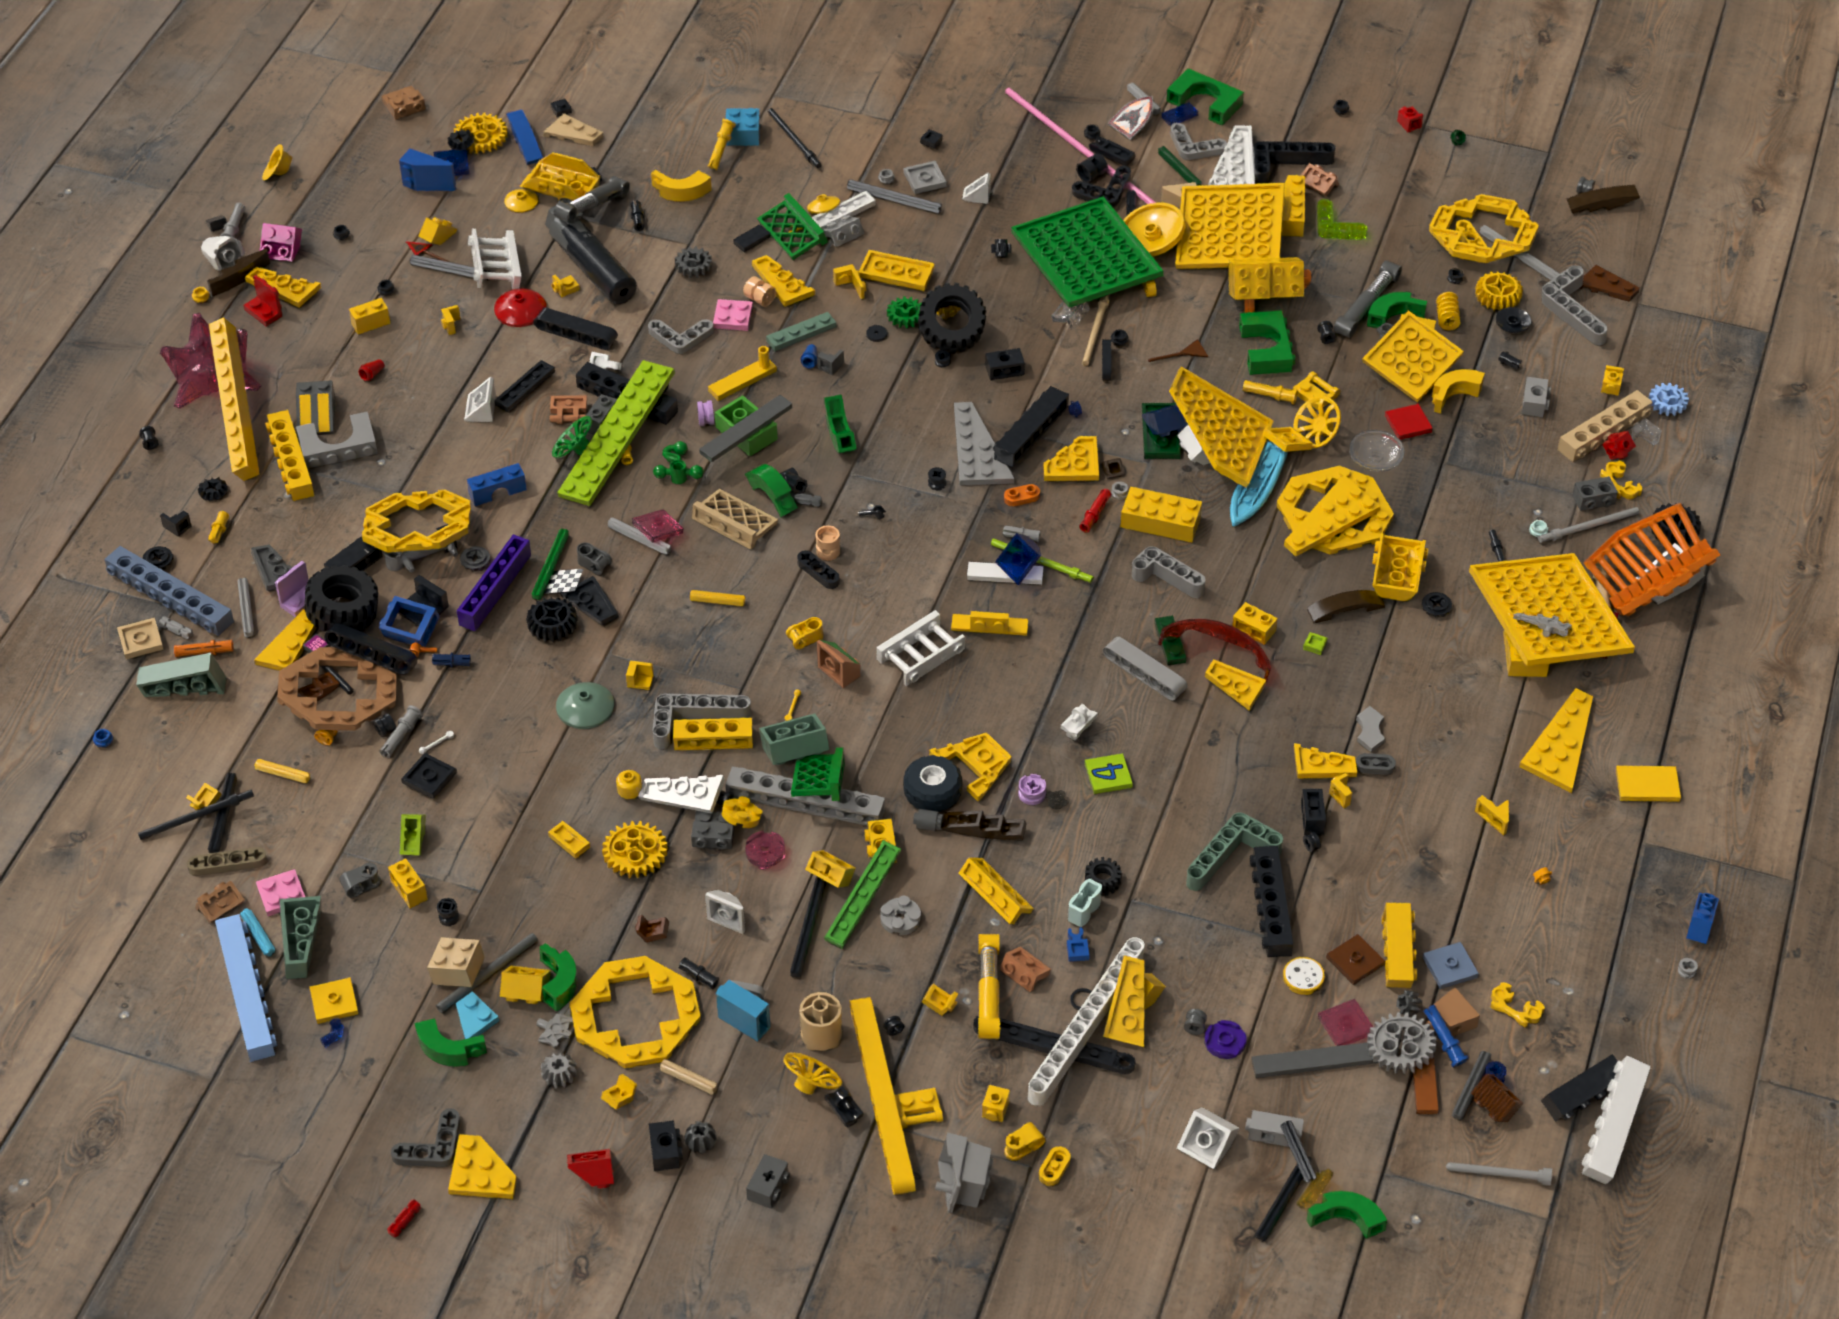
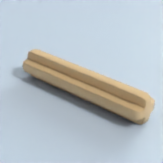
M664 1059L660 1065L662 1072L709 1094H714L717 1090V1083L667 1059Z

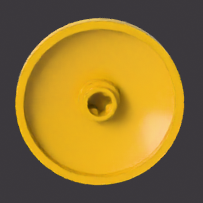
M1161 202L1141 206L1132 211L1123 220L1152 257L1173 248L1181 240L1186 227L1182 212L1172 204Z

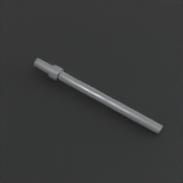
M1635 507L1564 529L1557 528L1551 530L1550 533L1538 536V541L1540 543L1549 540L1556 541L1569 534L1639 514V509Z

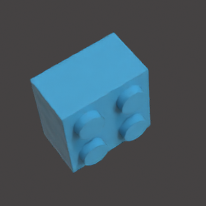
M759 108L726 109V119L736 123V127L733 128L731 133L732 138L727 142L726 146H759Z

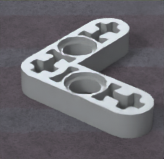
M1174 123L1170 127V136L1180 157L1184 160L1222 155L1227 145L1224 139L1193 143L1183 124Z
M656 319L648 323L649 334L676 354L687 352L714 332L713 322L707 319L699 321L681 334L661 320ZM666 335L672 336L671 338H664ZM690 335L697 336L696 338H689Z

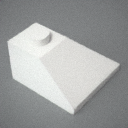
M720 890L707 892L705 895L707 919L744 934V910L739 900L728 892Z

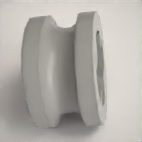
M1124 482L1114 483L1112 485V496L1118 500L1125 499L1128 495V485Z
M1691 958L1682 959L1679 962L1678 973L1684 978H1693L1698 969L1697 962Z

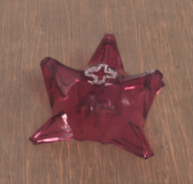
M195 313L192 315L188 343L183 348L163 346L160 350V355L164 358L177 383L180 385L174 402V407L179 409L202 395H210L213 392L219 391L209 325L200 313ZM240 329L236 332L246 390L258 391L261 388V384L246 371L248 333L247 330Z

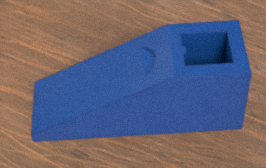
M1710 893L1698 894L1687 939L1707 944L1719 898Z

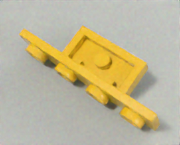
M971 611L970 615L953 614L951 631L1027 636L1028 619L1009 618L1008 613Z

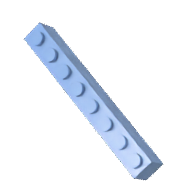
M239 914L215 920L250 1062L274 1056L273 1047L277 1046L275 1035H270L269 1030H273L270 1017H265V1014L269 1012L266 1001H261V998L265 996L262 985H257V981H261L258 969L253 970V965H256L254 953L249 954V949H252L250 937L245 938V934L248 933L246 921L241 922Z

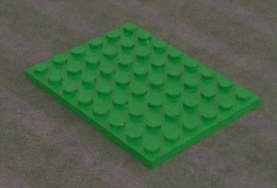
M1104 197L1011 227V233L1069 308L1164 276L1163 269Z

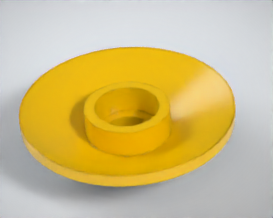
M516 189L506 195L504 203L510 211L524 213L531 211L537 206L538 196L529 189Z
M822 194L808 204L807 210L814 214L825 213L838 207L840 199L835 196Z

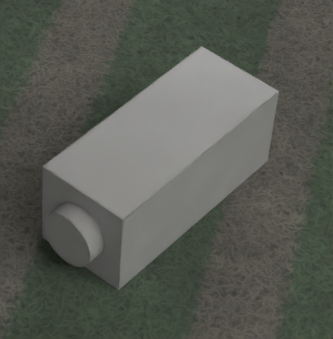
M1253 1110L1252 1117L1247 1118L1245 1130L1249 1131L1248 1140L1290 1147L1281 1129V1124L1291 1120L1301 1140L1304 1119Z

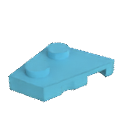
M473 992L456 1003L465 1039L480 1036L499 1022L498 1015Z

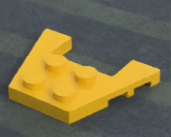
M988 733L963 739V742L952 745L949 743L947 747L941 749L932 748L929 750V755L942 756L948 760L957 756L979 777L967 785V792L977 801L983 798L1012 761V756Z

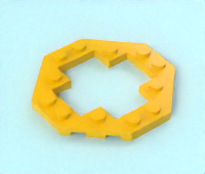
M1484 194L1477 195L1475 199L1469 201L1467 199L1456 201L1452 206H1439L1429 225V232L1452 257L1472 260L1478 263H1489L1529 251L1539 230V225L1536 222H1532L1530 216L1523 209L1520 210L1515 200ZM1476 209L1485 212L1490 211L1507 215L1505 225L1519 227V230L1513 241L1496 238L1492 248L1460 242L1463 232L1448 228L1455 215L1463 218H1472Z
M1342 466L1291 477L1276 505L1278 510L1282 512L1287 527L1293 532L1309 514V512L1296 508L1306 490L1311 489L1325 494L1330 484H1336L1343 475L1347 476L1376 501L1381 508L1376 514L1371 516L1363 531L1350 527L1341 532L1339 537L1333 536L1313 547V549L1330 555L1338 553V550L1346 548L1347 550L1362 547V544H1375L1376 540L1380 541L1381 534L1386 532L1394 515L1373 477Z
M438 490L434 494H428L427 491L412 492V495L404 496L402 493H394L366 508V517L363 523L364 530L362 531L363 542L387 553L444 548L469 533L471 502L448 490ZM431 504H435L450 511L443 515V521L449 525L429 536L413 531L402 538H398L384 531V529L391 526L390 519L386 518V516L399 511L406 505L420 511Z
M647 956L604 962L570 1002L576 1041L582 1045L586 1044L594 1048L595 1052L607 1059L610 1057L617 1061L618 1065L623 1068L660 1063L664 1059L668 1060L674 1049L681 1045L689 1035V1031L701 1020L693 982ZM649 977L652 994L673 990L679 1019L659 1022L662 1040L621 1046L618 1029L597 1033L591 1004L611 1001L610 983Z

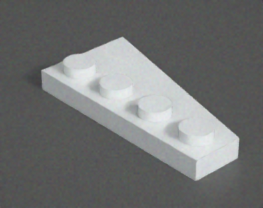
M716 775V777L645 779L638 797L644 801L712 814L725 778L723 775Z

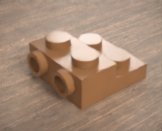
M412 86L382 96L383 103L395 120L426 109L424 98Z

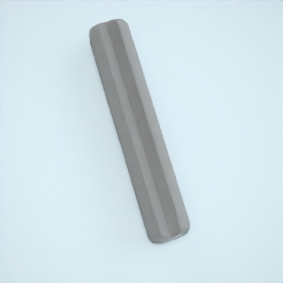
M1131 82L1127 85V90L1136 99L1148 96L1135 83ZM1154 102L1152 114H1160L1161 107Z

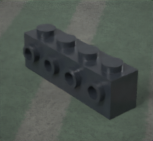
M1613 1054L1548 1093L1541 1100L1555 1122L1562 1118L1564 1121L1575 1115L1574 1110L1579 1108L1582 1111L1591 1105L1590 1101L1596 1098L1598 1101L1608 1094L1606 1091L1610 1081L1615 1078L1616 1073L1613 1071L1618 1062Z

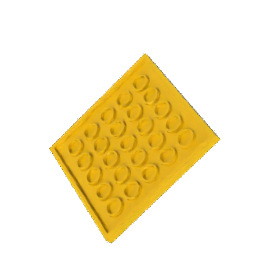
M1284 183L1182 186L1180 211L1185 219L1186 227L1181 240L1177 243L1176 269L1229 268V259L1280 258Z

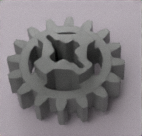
M697 246L694 249H691V247H688V250L682 249V253L678 252L677 257H675V269H678V273L683 272V276L688 274L690 278L693 275L699 277V274L705 275V271L709 272L710 267H712V256L709 255V251L704 252V248L698 250Z

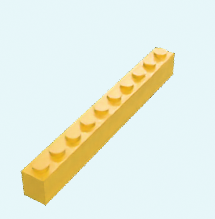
M223 317L210 323L209 329L232 473L246 481L259 475V468L236 327Z

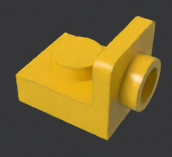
M556 275L552 276V289L562 298L580 290V285L571 275L563 279H559Z
M1346 773L1334 777L1330 782L1329 794L1343 808L1350 806L1352 792L1347 786L1348 775Z

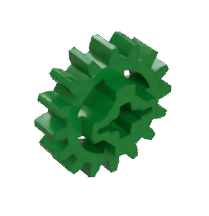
M903 296V299L897 297L896 302L892 300L891 305H887L888 321H892V325L899 324V328L902 325L905 328H908V325L915 327V323L918 324L921 303H919L918 299L912 300V297L906 299L905 296Z

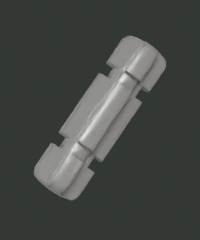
M166 616L159 620L161 627L185 639H190L193 636L192 629Z

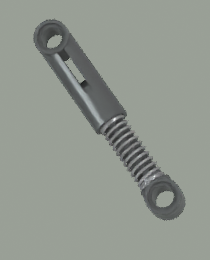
M612 176L608 183L587 192L581 198L570 203L559 201L555 205L553 215L567 223H572L580 212L589 208H595L618 196L624 198L630 190V183Z
M1385 260L1374 282L1367 290L1361 293L1344 316L1338 317L1334 325V332L1352 338L1357 326L1368 314L1375 300H1377L1390 282L1398 281L1402 273V266Z

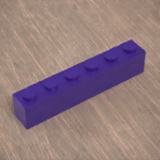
M514 534L511 536L457 609L459 626L476 632L530 558L531 548L528 539Z

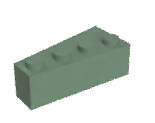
M207 653L139 667L136 685L144 697L170 696V693L187 696L189 692H199L200 695H208V692L224 694L226 675L213 655Z
M321 896L280 899V920L286 979L307 978L321 914Z

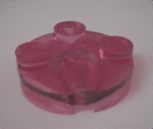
M759 831L752 834L747 839L745 847L748 861L762 870L778 864L785 857L783 838L775 832L770 834ZM762 847H764V848H768V847H769V850H768V851H762Z

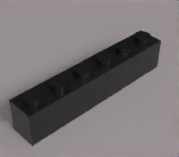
M1052 386L1044 391L1040 398L1032 403L1030 409L1025 411L1018 421L1014 422L1012 428L1004 433L1000 441L994 444V459L1013 467L1068 408L1069 394Z

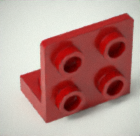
M255 275L253 280L257 297L243 306L247 313L267 327L282 317V305L279 301L278 290L270 286L265 279Z

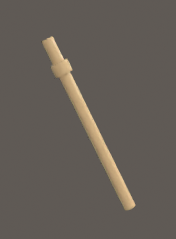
M1110 294L1099 299L1098 312L1082 361L1084 366H1088L1105 309L1108 308L1110 302Z

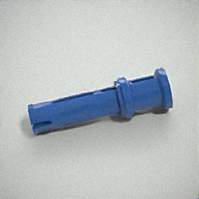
M1436 1005L1430 1006L1429 1009L1426 1008L1424 1013L1443 1043L1442 1050L1448 1054L1452 1061L1451 1066L1454 1068L1465 1063L1469 1057L1464 1055L1459 1046V1040L1453 1038Z

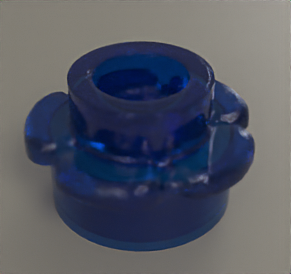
M1071 401V405H1068L1069 413L1071 416L1074 415L1075 418H1078V415H1082L1081 405L1079 401Z

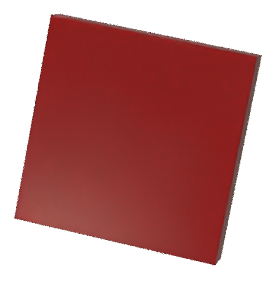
M1419 404L1385 411V417L1398 440L1432 433L1433 428Z

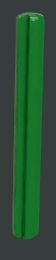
M561 528L558 531L531 593L534 600H541L569 536L567 529Z

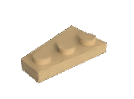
M563 114L543 131L544 137L556 136L559 140L566 138L573 140L574 143L594 146L603 138L602 131L566 114Z

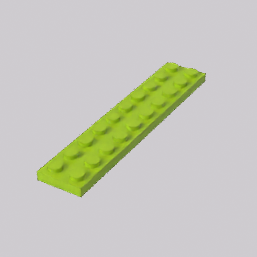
M645 360L641 362L558 490L557 494L560 498L591 506L675 374L674 368Z

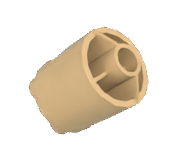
M817 992L810 994L800 1004L799 1014L802 1041L806 1044V1048L811 1051H825L837 1048L842 1038V1009L840 1002L829 993Z

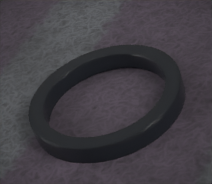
M1086 988L1075 990L1070 997L1071 1005L1076 1010H1080L1081 1007L1077 1006L1073 1001L1074 996L1080 992L1091 994V990Z

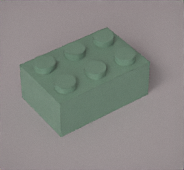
M815 713L759 728L763 750L773 765H781L786 763V761L803 759L805 756L818 755L829 750L826 728Z

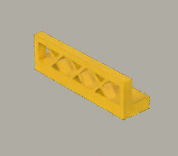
M968 857L958 874L1009 924H1015L1022 913H1032L1034 908L983 858Z

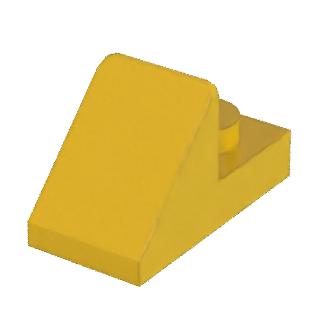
M1485 796L1479 797L1476 802L1475 812L1504 836L1509 823V800L1496 807Z

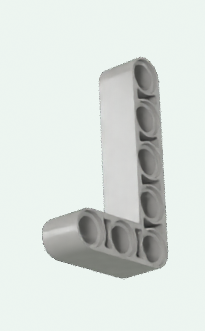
M1577 265L1571 266L1542 287V304L1591 343L1598 346L1603 345L1607 340L1606 324L1569 296L1583 285L1584 274L1582 267Z
M661 694L655 701L652 730L654 746L658 749H666L671 745L673 720L750 718L752 715L750 698L745 695Z

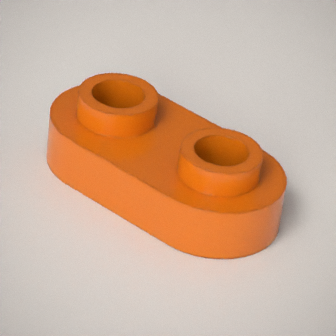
M1033 484L1010 488L1004 493V502L1009 506L1033 503L1040 498V489Z

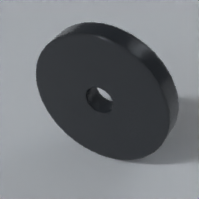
M873 325L866 330V336L871 341L879 342L887 337V330L881 325Z

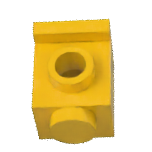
M1606 365L1601 389L1602 393L1619 396L1624 368Z

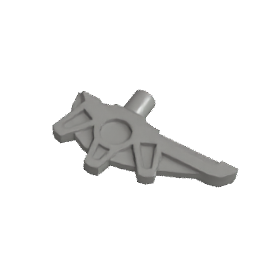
M1516 613L1513 619L1537 625L1543 629L1542 634L1544 637H1549L1551 633L1565 637L1572 626L1569 623L1563 624L1557 616L1548 618L1544 617L1543 614L1531 616Z
M570 1002L560 1009L549 1022L541 1018L538 1019L536 1026L545 1029L538 1042L548 1043L553 1048H557L559 1040L571 1037V1032L568 1030L569 1024H573L572 1017H570Z

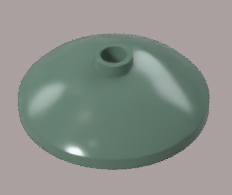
M581 682L569 686L559 695L556 702V711L560 720L566 725L577 729H590L603 724L611 717L614 711V699L606 687L593 682Z

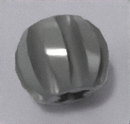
M696 1121V1124L689 1125L684 1136L685 1143L693 1152L699 1151L700 1153H706V1150H711L717 1139L716 1131L708 1122L702 1123L701 1121Z

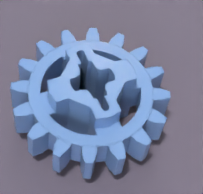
M1661 383V387L1655 385V388L1651 389L1649 399L1653 402V410H1659V414L1664 412L1666 416L1669 413L1676 416V412L1681 414L1683 410H1686L1689 401L1688 393L1684 392V388L1678 389L1677 384L1672 386L1671 383H1668L1665 386L1664 383Z

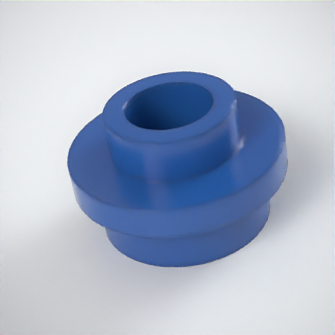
M107 729L97 730L93 737V742L98 747H106L113 741V735Z

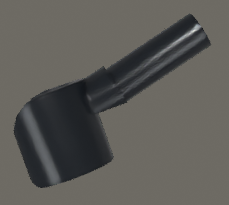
M876 505L873 509L859 511L858 514L859 516L875 515L877 519L884 518L883 513L886 511L881 505Z

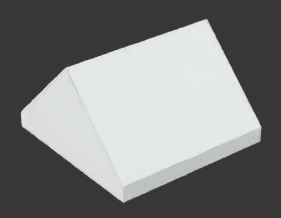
M488 378L468 394L465 421L493 422L494 400L496 399L494 378Z

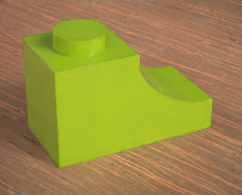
M426 814L401 815L400 854L421 855L422 841L425 835Z

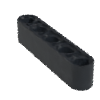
M543 308L533 322L535 327L541 331L603 350H609L618 337L616 330L609 326L550 308Z
M340 623L333 625L324 635L325 642L328 645L399 674L409 673L417 664V656L413 652Z

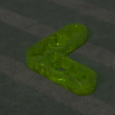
M1328 199L1318 201L1317 233L1321 238L1360 240L1367 237L1368 227L1365 224L1333 222L1332 202ZM1322 217H1326V218H1329V219H1328V220H1323V219H1321V218H1322ZM1344 229L1346 232H1340L1339 230Z

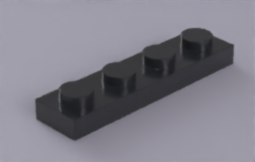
M540 360L494 400L495 406L509 413L554 374L555 367Z

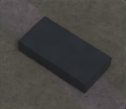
M759 224L733 239V244L743 252H746L770 238L771 234Z

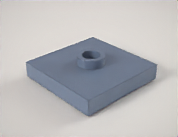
M1461 942L1423 953V959L1440 989L1478 978L1479 973Z

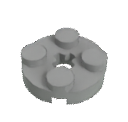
M900 896L899 898L889 900L881 907V924L887 932L907 935L918 928L921 920V910L908 896ZM898 914H903V915H904V918H903V919H902L901 917H898V918H896V917H897Z

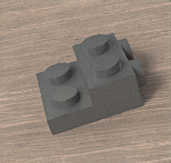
M696 811L691 835L692 847L732 849L735 825L728 823L722 817V812L713 811L711 814Z

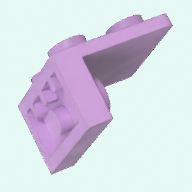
M303 561L293 566L291 570L279 577L275 582L280 607L294 617L303 609L305 610V588L309 578L306 564Z

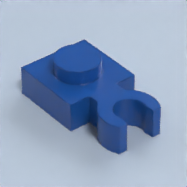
M1079 927V934H1073L1072 929L1069 928V940L1066 942L1068 961L1089 960L1087 939H1083V928Z

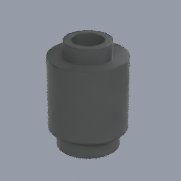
M919 809L918 813L915 812L913 824H916L917 829L941 830L943 814H939L938 811Z

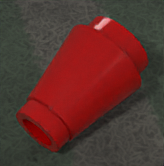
M378 359L361 365L358 370L359 376L364 381L372 380L385 367L384 362Z

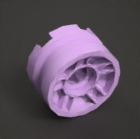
M708 400L706 403L702 401L697 402L699 425H714L712 400Z
M1030 774L1027 777L1026 775L1023 776L1019 781L1018 796L1020 800L1028 805H1037L1043 802L1046 797L1045 779H1041V776L1037 774Z

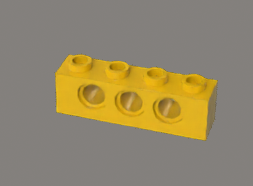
M752 718L674 720V750L753 748Z

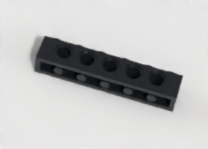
M586 362L575 374L577 388L594 394L597 397L603 394L618 399L630 381L628 378L590 362ZM662 393L649 413L648 418L667 425L678 413L677 399Z
M1278 846L1254 847L1253 855H1250L1249 860L1250 867H1254L1252 882L1256 883L1257 886L1254 888L1255 900H1259V904H1257V915L1261 916L1259 929L1260 933H1264L1262 949H1266L1267 957L1292 956L1293 938Z

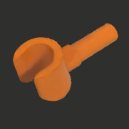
M414 642L409 649L417 657L420 652H437V648L422 647L417 642Z

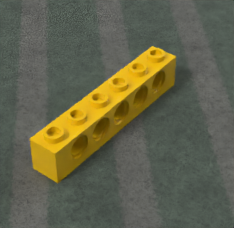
M284 410L268 414V422L265 425L267 433H271L269 435L271 445H275L273 447L275 458L279 457L277 459L279 470L283 469L281 476L283 483L287 482L285 484L287 495L291 494L293 501L313 497L312 482L289 411Z

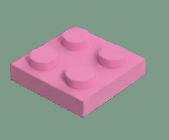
M718 299L713 327L715 329L748 331L753 302Z
M295 869L256 881L267 916L280 913V899L305 897Z

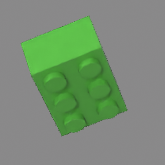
M742 395L715 412V426L723 433L758 410V408ZM774 421L737 446L747 455L752 456L778 440L777 424Z

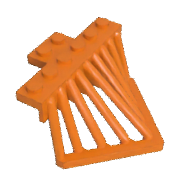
M1678 503L1616 531L1583 563L1610 594L1611 597L1608 599L1619 615L1629 616L1635 613V608L1640 605L1645 606L1653 601L1651 598L1655 596H1669L1677 586L1682 587L1690 582L1689 579L1701 571V567L1715 563L1720 553L1717 549L1711 548L1705 538L1700 541L1681 503ZM1679 514L1694 544L1692 547H1689L1672 518L1673 515ZM1666 521L1683 550L1682 553H1677L1657 522ZM1648 526L1651 527L1672 557L1671 560H1667L1642 529ZM1636 533L1661 566H1655L1629 539L1628 535ZM1620 540H1622V542L1629 548V550L1643 563V565L1650 571V573L1645 572L1641 568V566L1632 558V556L1622 547V545L1619 543ZM1613 547L1639 575L1640 579H1636L1611 550ZM1605 555L1612 561V563L1631 583V585L1627 586L1621 577L1606 561V559L1604 558ZM1597 562L1608 573V575L1617 584L1621 591L1617 592L1614 589V587L1609 583V581L1604 577V575L1599 571V569L1595 566Z

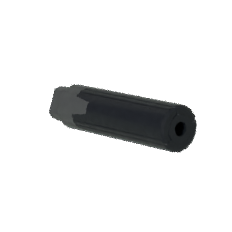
M567 198L559 199V201H562L564 203L572 202L570 199ZM555 206L550 208L545 225L548 227L552 238L611 303L620 305L630 300L637 290L636 280L581 222L582 212L577 214L572 223H567L554 217L553 211Z

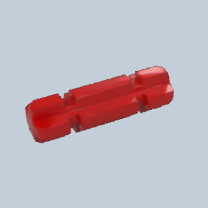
M412 1199L407 1204L408 1208L405 1207L394 1220L395 1223H391L387 1228L389 1235L394 1238L398 1237L402 1232L401 1229H404L413 1219V1214H417L421 1209V1204L415 1199Z

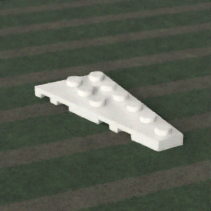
M1234 126L1224 152L1215 167L1214 174L1210 178L1209 185L1255 184L1251 126Z

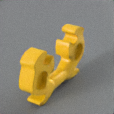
M1622 461L1608 462L1605 471L1601 469L1600 476L1601 478L1610 476L1617 490L1616 498L1620 499V496L1625 499L1632 500L1640 496L1642 492L1640 483L1635 487L1632 485L1633 481H1628L1625 483V487H1622L1613 478V476L1616 478L1624 476L1626 464Z
M1501 982L1499 986L1492 990L1490 1007L1493 1010L1507 1014L1525 1028H1527L1528 1023L1536 1024L1540 1021L1541 1015L1545 1010V1006L1540 1001H1536L1535 1006H1531L1530 1001H1528L1524 1005L1523 1012H1518L1505 1003H1510L1513 1000L1514 992L1509 993L1512 987L1510 984Z

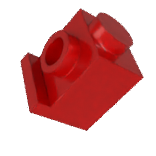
M1404 106L1398 111L1397 122L1408 133L1422 128L1423 114H1419L1413 106L1408 108Z

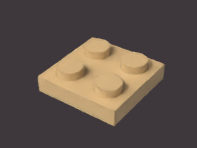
M155 618L117 627L126 659L164 650Z

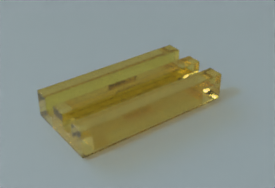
M1329 1168L1321 1171V1173L1317 1172V1178L1310 1182L1296 1204L1301 1209L1314 1205L1334 1173Z

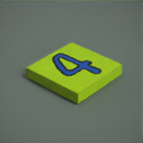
M1123 753L1085 760V767L1094 794L1132 788L1133 783Z

